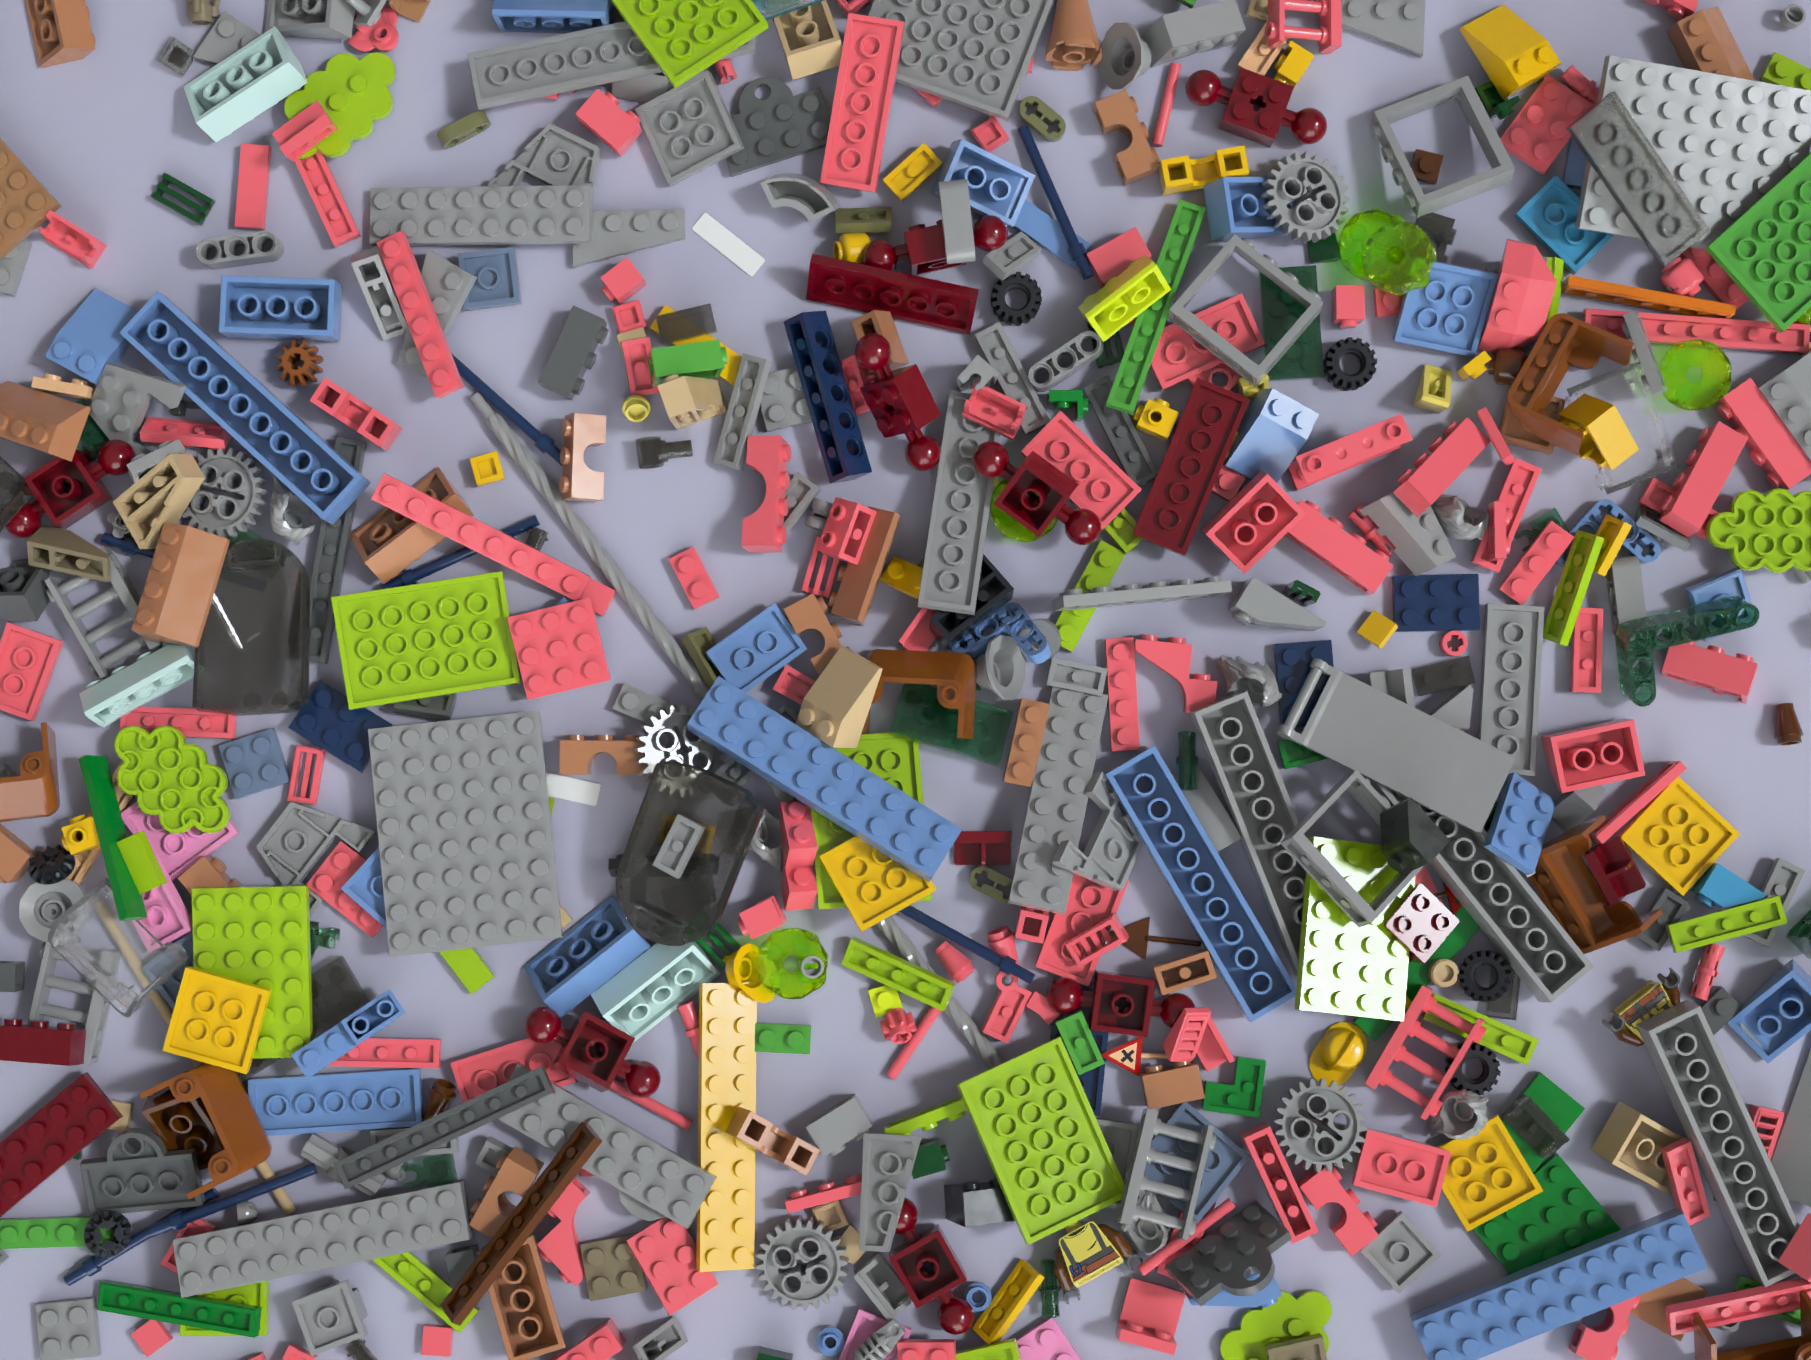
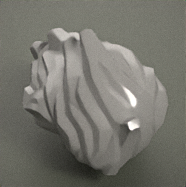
M275 476L273 477L275 484H273L269 510L272 530L283 536L284 539L294 541V545H299L301 540L312 533L315 528V524L311 522V508Z
M1441 494L1431 505L1446 537L1468 541L1475 538L1483 539L1490 517L1488 513L1475 514L1467 502L1459 499L1457 495Z
M1223 655L1220 656V661L1217 662L1216 667L1223 672L1227 686V696L1239 691H1247L1251 702L1262 707L1271 706L1282 698L1275 675L1267 664L1264 666L1259 662L1251 664L1240 656H1237L1236 660L1232 657L1226 659Z
M763 807L744 810L741 828L742 843H747L748 849L757 853L763 862H769L770 866L776 867L778 872L781 871L783 868L780 819Z
M1461 1089L1458 1092H1448L1440 1097L1439 1101L1443 1102V1105L1435 1118L1432 1116L1430 1118L1431 1122L1427 1124V1127L1432 1130L1430 1133L1432 1137L1444 1134L1451 1139H1469L1472 1136L1478 1135L1485 1128L1488 1122L1486 1103L1489 1099L1478 1096L1471 1090L1467 1091L1466 1089Z
M1147 1190L1139 1192L1137 1203L1141 1204L1142 1208L1166 1214L1156 1198V1193ZM1141 1219L1133 1220L1132 1225L1121 1224V1230L1126 1233L1138 1249L1147 1255L1156 1253L1166 1245L1169 1237L1168 1232L1171 1227Z

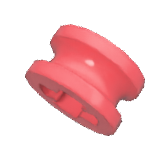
M1450 631L1441 637L1439 646L1441 651L1447 656H1457L1466 650L1468 641L1466 636L1460 631ZM1451 636H1455V640L1460 641V646H1457L1455 651H1451L1452 647H1447V641L1451 640Z

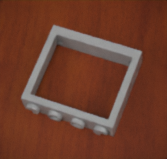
M1469 76L1386 106L1373 113L1372 123L1370 124L1373 131L1372 136L1375 140H1379L1382 146L1381 153L1386 163L1390 162L1393 168V179L1396 185L1401 186L1405 193V204L1413 209L1417 218L1512 181L1515 167ZM1457 98L1492 169L1424 195L1390 124Z
M1234 234L1169 309L1168 319L1254 387H1257L1319 315L1323 302H1321L1320 296L1311 289L1306 290L1298 284L1299 280L1292 273H1284L1277 267V263L1266 254L1262 256L1257 252L1252 242L1244 237L1239 238ZM1233 252H1236L1307 308L1259 365L1185 308Z
M1355 770L1345 775L1280 844L1353 923L1360 928L1371 924L1424 866L1403 875L1398 872L1372 902L1368 904L1304 835L1345 790L1354 797L1380 826V813L1391 807L1386 797L1380 795L1370 785L1368 778L1365 779L1358 770Z

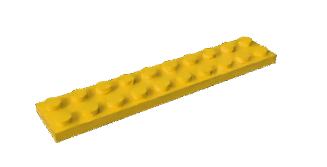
M729 982L699 983L697 1165L714 1174L717 1178L697 1212L696 1270L698 1272L754 1269L755 1149L725 1131L738 1107L750 1110L756 1114L755 1023H757V1001L752 999L742 989L733 986Z

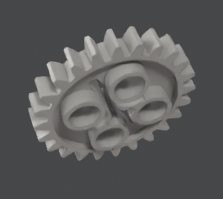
M1308 151L1302 155L1295 152L1290 157L1286 155L1272 166L1273 169L1266 173L1268 180L1262 183V186L1268 190L1261 194V197L1268 199V203L1263 205V208L1271 209L1267 219L1275 218L1277 220L1274 224V229L1282 226V236L1291 232L1292 241H1296L1301 237L1303 244L1310 240L1316 243L1321 238L1324 240L1331 236L1332 233L1339 229L1338 225L1345 222L1342 215L1349 212V209L1343 206V204L1350 201V198L1343 196V192L1348 187L1340 186L1339 182L1344 179V176L1336 177L1334 175L1337 167L1329 169V159L1320 163L1319 154L1314 155L1310 159ZM1307 176L1311 178L1312 183L1308 180ZM1320 186L1324 187V191L1304 200L1291 209L1287 208V204L1307 195ZM1285 187L1289 189L1291 195L1286 192ZM1321 201L1324 202L1326 208L1322 206ZM1299 212L1302 213L1304 220L1299 216Z
M229 448L228 451L227 449H218L217 453L214 450L208 449V457L198 454V466L205 479L182 517L188 520L191 519L189 522L190 527L198 528L226 539L228 534L235 538L238 537V530L247 533V523L256 525L253 516L255 514L263 515L258 509L259 505H267V502L261 499V495L268 494L267 490L261 488V485L265 484L267 479L258 477L263 470L259 467H254L257 461L251 458L247 459L248 454L241 451L238 453V450ZM216 471V478L211 482L210 477ZM241 477L242 483L236 488V481ZM205 486L224 492L228 491L233 494L244 495L245 498L244 500H238L223 495H216L201 491V487ZM209 498V505L204 510V502L206 499ZM234 504L235 511L232 515H229V509Z
M684 704L678 705L677 710H675L673 705L667 706L666 713L662 709L657 710L658 719L653 716L648 717L647 720L650 723V727L641 726L640 729L645 735L635 738L642 743V747L634 748V751L642 754V757L635 760V763L644 764L639 773H649L646 783L656 781L655 790L660 791L665 787V795H671L674 789L676 797H683L684 789L686 794L691 796L694 795V787L698 791H704L703 782L705 783L710 778V775L717 771L716 765L725 763L718 758L719 754L724 753L696 735L691 741L687 739L685 733L687 723L696 711L695 706H689L687 711ZM674 726L677 727L676 733L673 731ZM663 732L669 738L668 745L665 748L659 743V737ZM684 747V752L677 755L676 750ZM696 753L701 757V765L698 768H695L692 764V758ZM669 760L675 765V771L672 775H669L665 770L666 763ZM684 767L687 769V775L683 773Z
M1320 1078L1318 1086H1316L1313 1079H1308V1087H1305L1302 1082H1298V1092L1289 1088L1288 1093L1291 1098H1280L1281 1102L1285 1105L1284 1108H1275V1111L1281 1114V1118L1274 1119L1273 1122L1279 1124L1281 1129L1273 1133L1283 1137L1278 1142V1145H1287L1288 1148L1284 1152L1286 1157L1292 1154L1295 1155L1293 1164L1297 1165L1304 1160L1303 1169L1308 1170L1312 1163L1314 1164L1315 1172L1319 1173L1322 1165L1325 1166L1328 1172H1332V1163H1335L1338 1168H1343L1342 1159L1344 1158L1352 1162L1353 1159L1350 1152L1360 1153L1361 1151L1356 1146V1143L1366 1141L1363 1137L1359 1136L1360 1132L1368 1130L1367 1127L1360 1125V1121L1366 1119L1367 1116L1358 1115L1357 1112L1363 1105L1352 1103L1357 1096L1356 1094L1345 1095L1347 1086H1342L1337 1090V1081L1332 1080L1328 1087L1325 1078ZM1317 1096L1321 1099L1323 1107L1319 1112L1314 1113L1311 1111L1309 1103L1313 1097ZM1302 1109L1316 1120L1324 1119L1323 1125L1342 1137L1341 1141L1336 1140L1326 1131H1316L1317 1125L1300 1115L1298 1111ZM1342 1113L1346 1117V1125L1339 1130L1334 1126L1333 1119L1337 1114ZM1302 1120L1307 1126V1131L1303 1136L1298 1137L1294 1133L1293 1127L1297 1121ZM1323 1137L1328 1138L1331 1143L1330 1150L1326 1153H1321L1318 1150V1141Z
M798 1216L796 1224H793L791 1219L787 1218L785 1228L780 1223H777L775 1226L776 1233L770 1230L767 1232L766 1237L769 1241L762 1240L760 1246L764 1250L758 1251L756 1256L763 1260L756 1265V1269L764 1270L759 1275L758 1280H767L763 1290H774L771 1297L772 1300L781 1296V1306H784L787 1301H791L792 1310H795L798 1303L802 1304L804 1311L807 1310L809 1303H812L815 1309H818L819 1299L828 1304L830 1301L829 1294L835 1297L838 1295L839 1290L836 1286L843 1287L845 1280L842 1277L848 1274V1269L842 1266L848 1264L849 1258L841 1256L846 1252L847 1247H838L842 1237L832 1238L831 1235L834 1228L831 1227L827 1231L823 1230L824 1221H821L817 1226L813 1225V1217L809 1218L807 1224L803 1223L801 1216ZM814 1241L818 1245V1249L814 1251L808 1250L804 1242ZM785 1249L790 1252L791 1258L782 1259L777 1251ZM820 1255H826V1258H818ZM801 1259L803 1263L808 1262L807 1267L804 1268L803 1264H797L798 1260ZM821 1267L827 1271L828 1275L826 1277H818L814 1273V1269ZM780 1268H781V1269L789 1268V1269H787V1271H784V1272H780V1271H779ZM795 1276L800 1280L801 1284L793 1286L788 1283L787 1278Z

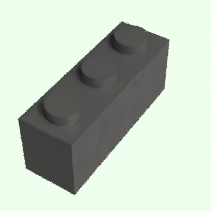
M573 305L538 383L542 387L573 400L575 394L580 395L585 384L583 376L587 369H592L597 358V354L594 352L598 344H603L608 335L609 329L606 328V321Z

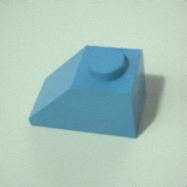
M1713 863L1691 889L1693 893L1698 895L1696 900L1708 908L1713 906L1724 908L1762 900L1766 895L1718 863Z

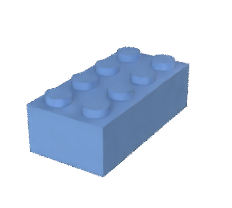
M221 276L219 332L227 338L340 342L342 285L336 280Z

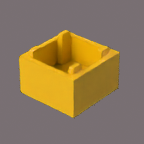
M1584 393L1558 413L1561 419L1560 423L1584 433L1581 451L1578 455L1583 460L1588 459L1595 462L1601 468L1606 467L1613 470L1639 450L1613 404Z

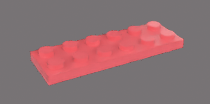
M848 13L820 178L821 184L876 193L905 27L903 21Z

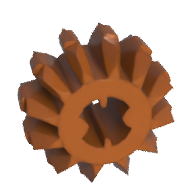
M291 340V348L281 345V349L285 352L284 355H275V358L282 362L275 366L276 371L282 372L280 379L284 382L289 380V385L292 387H296L300 383L303 388L307 387L308 379L314 383L317 382L318 379L314 376V373H323V369L317 366V364L324 361L322 356L317 355L319 349L316 346L310 347L307 340H303L300 345L296 340ZM296 360H298L299 362L303 360V366H298V368L294 366Z

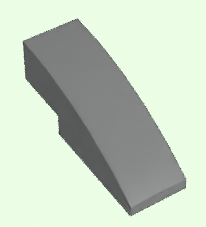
M1197 764L1173 776L1217 852L1242 839L1224 806Z

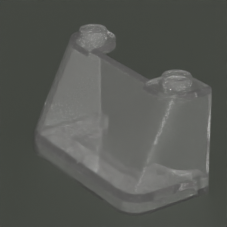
M1631 363L1567 389L1569 395L1565 396L1567 405H1570L1584 393L1615 405L1639 450L1613 470L1599 467V474L1595 475L1600 490H1605L1606 494L1679 468L1675 451L1651 391L1647 392L1642 383L1641 376L1645 375L1641 365Z
M105 878L56 918L48 934V941L54 950L124 1017H130L189 958L186 955L185 949L179 943L167 941L163 945L139 920L120 921L108 878Z

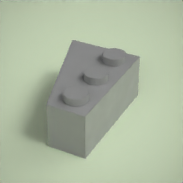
M1225 0L1162 15L1140 38L1145 40L1150 46L1152 52L1150 68L1195 53L1205 52L1219 45L1222 47L1232 45L1238 41L1237 37L1246 29L1236 0Z
M1391 493L1359 510L1364 517L1368 515L1378 526L1376 531L1381 536L1386 535L1395 546L1394 552L1415 576L1456 557L1431 506L1416 517L1394 493Z

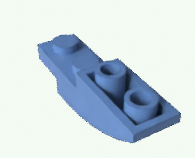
M388 989L291 1056L308 1079L406 1012L392 991Z

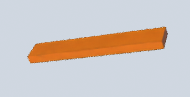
M1570 275L1562 282L1561 287L1563 294L1686 316L1730 319L1735 315L1736 305Z

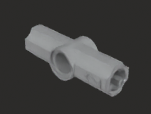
M313 1133L300 1155L325 1169L326 1174L330 1178L342 1183L334 1163L356 1152L347 1147H339L317 1133ZM381 1173L353 1187L375 1198L388 1176Z

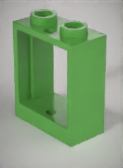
M719 340L654 348L650 350L648 356L652 387L663 384L662 380L675 374H678L679 377L718 378L722 370L725 369V364H727L725 347H720Z

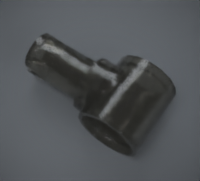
M644 437L635 440L640 469L658 468L664 466V462H668V459L693 456L691 440L666 442L661 440V437Z

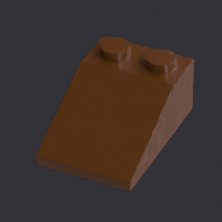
M168 1087L147 1098L141 1112L157 1136L163 1141L168 1151L195 1149L200 1171L208 1168L209 1160L213 1155L224 1150V1146L201 1097L189 1102H182L173 1096Z

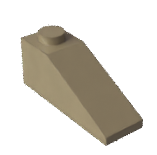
M42 525L27 540L28 565L104 582L111 580L110 555L70 530Z

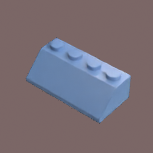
M494 0L492 16L501 32L570 33L612 24L613 4L610 0Z
M611 896L567 931L562 938L557 939L524 967L543 1002L562 1018L651 946L625 909L614 896Z

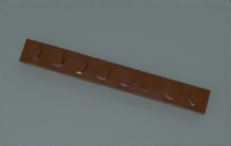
M584 1122L580 1123L441 1303V1308L452 1323L459 1326L463 1323L601 1144V1138L590 1125Z

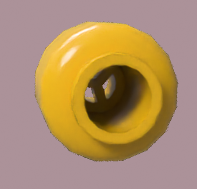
M866 233L842 234L838 241L834 242V258L863 264V250L872 241H870Z

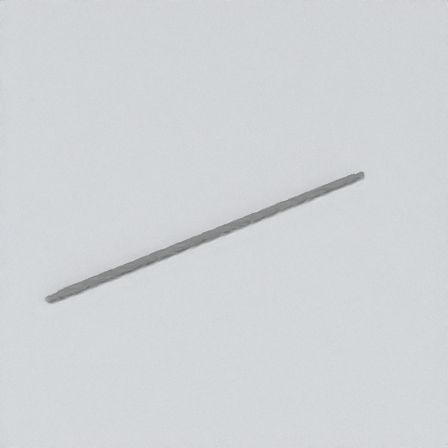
M479 392L474 394L470 400L487 420L485 422L486 425L496 434L500 443L523 469L528 479L549 502L560 520L577 538L579 544L592 561L603 571L610 584L630 606L649 634L657 640L663 652L684 675L688 684L699 698L703 700L710 688H708L696 665L681 650L678 642L665 625L654 615L650 606L637 589L627 581L622 570L607 551L600 546L598 540L583 520L573 512L569 502L562 500V493L546 477L541 466L519 442L517 436L499 413L496 414ZM765 779L770 789L781 802L799 801ZM892 916L877 923L879 929L901 953L904 960L936 974L924 961L922 955L907 935L897 926ZM951 996L944 1012L955 1022L961 1034L983 1058L987 1067L991 1068L1004 1062L959 1002Z

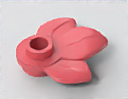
M383 6L380 11L381 17L371 27L357 26L355 24L358 31L352 35V38L348 39V43L354 49L368 52L376 48L388 52L397 46L399 35L395 27L398 17L390 6ZM359 11L355 13L354 20L358 16Z

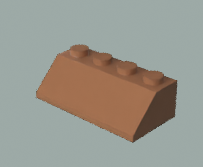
M24 0L39 68L81 60L95 50V36L91 31L90 13L85 0Z
M1719 7L1704 9L1676 22L1667 31L1684 68L1754 80Z
M6 381L0 385V438L72 462L91 408Z
M439 467L413 486L470 516H474L465 500ZM388 507L382 509L350 534V538L363 562L383 584L399 575L404 568L413 561L420 559L426 551L434 545L441 543L446 537Z
M870 506L868 508L877 513L858 565L848 563L846 566L842 564L837 578L838 581H841L839 591L832 592L828 607L832 608L831 615L864 626L900 522V514Z
M164 523L131 630L150 641L198 648L230 540L190 526Z
M531 1235L488 1289L508 1360H527L566 1348L534 1235ZM485 1246L481 1248V1250L478 1252V1255L482 1252Z

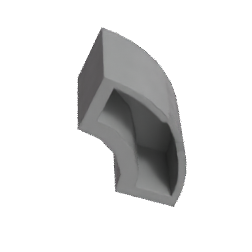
M794 173L778 174L760 182L772 209L781 206L795 208L803 213L809 222L821 218L840 207L836 198L824 185L804 175Z

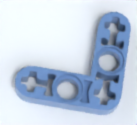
M1604 499L1594 503L1568 531V533L1575 537L1576 531L1582 525L1590 527L1592 534L1595 535L1604 519L1599 517L1601 512L1598 508L1608 507V515L1615 518L1619 516L1620 520L1632 525L1630 538L1625 539L1621 546L1630 556H1637L1639 562L1644 564L1656 560L1660 554L1659 543L1643 528L1636 525L1635 521L1611 500ZM1640 535L1641 538L1637 542L1642 546L1649 544L1651 556H1642L1641 552L1643 549L1638 544H1634L1632 547L1629 544ZM1560 556L1555 563L1564 567L1567 559L1563 560Z
M1015 602L1002 606L951 647L953 652L966 653L975 658L987 650L988 642L995 636L1010 635L1031 663L1040 664L1045 662L1052 652L1044 635L1021 605ZM995 628L992 634L982 636L987 629ZM1031 629L1028 635L1018 637L1022 630ZM1036 643L1039 650L1035 651L1031 645Z

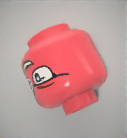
M1679 256L1661 270L1663 275L1660 277V282L1669 293L1692 297L1701 290L1699 284L1703 281L1704 275L1691 258L1682 259Z

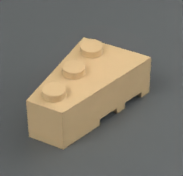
M678 374L664 378L662 380L663 384L657 385L668 417L676 430L721 415L728 410L718 380L691 376L679 377Z
M169 454L113 501L140 549H156L163 524L178 523L204 481L205 476L192 454Z

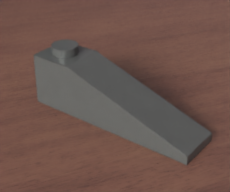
M28 559L13 561V566L0 569V619L8 621H38L49 603V597L46 593L48 586L45 580L50 577V570L28 565Z

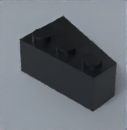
M983 554L975 615L936 610L930 619L929 629L943 646L949 650L1009 602L1013 597L1014 588Z
M997 1178L990 1179L989 1182L972 1181L962 1184L944 1185L947 1220L963 1227L1015 1221Z

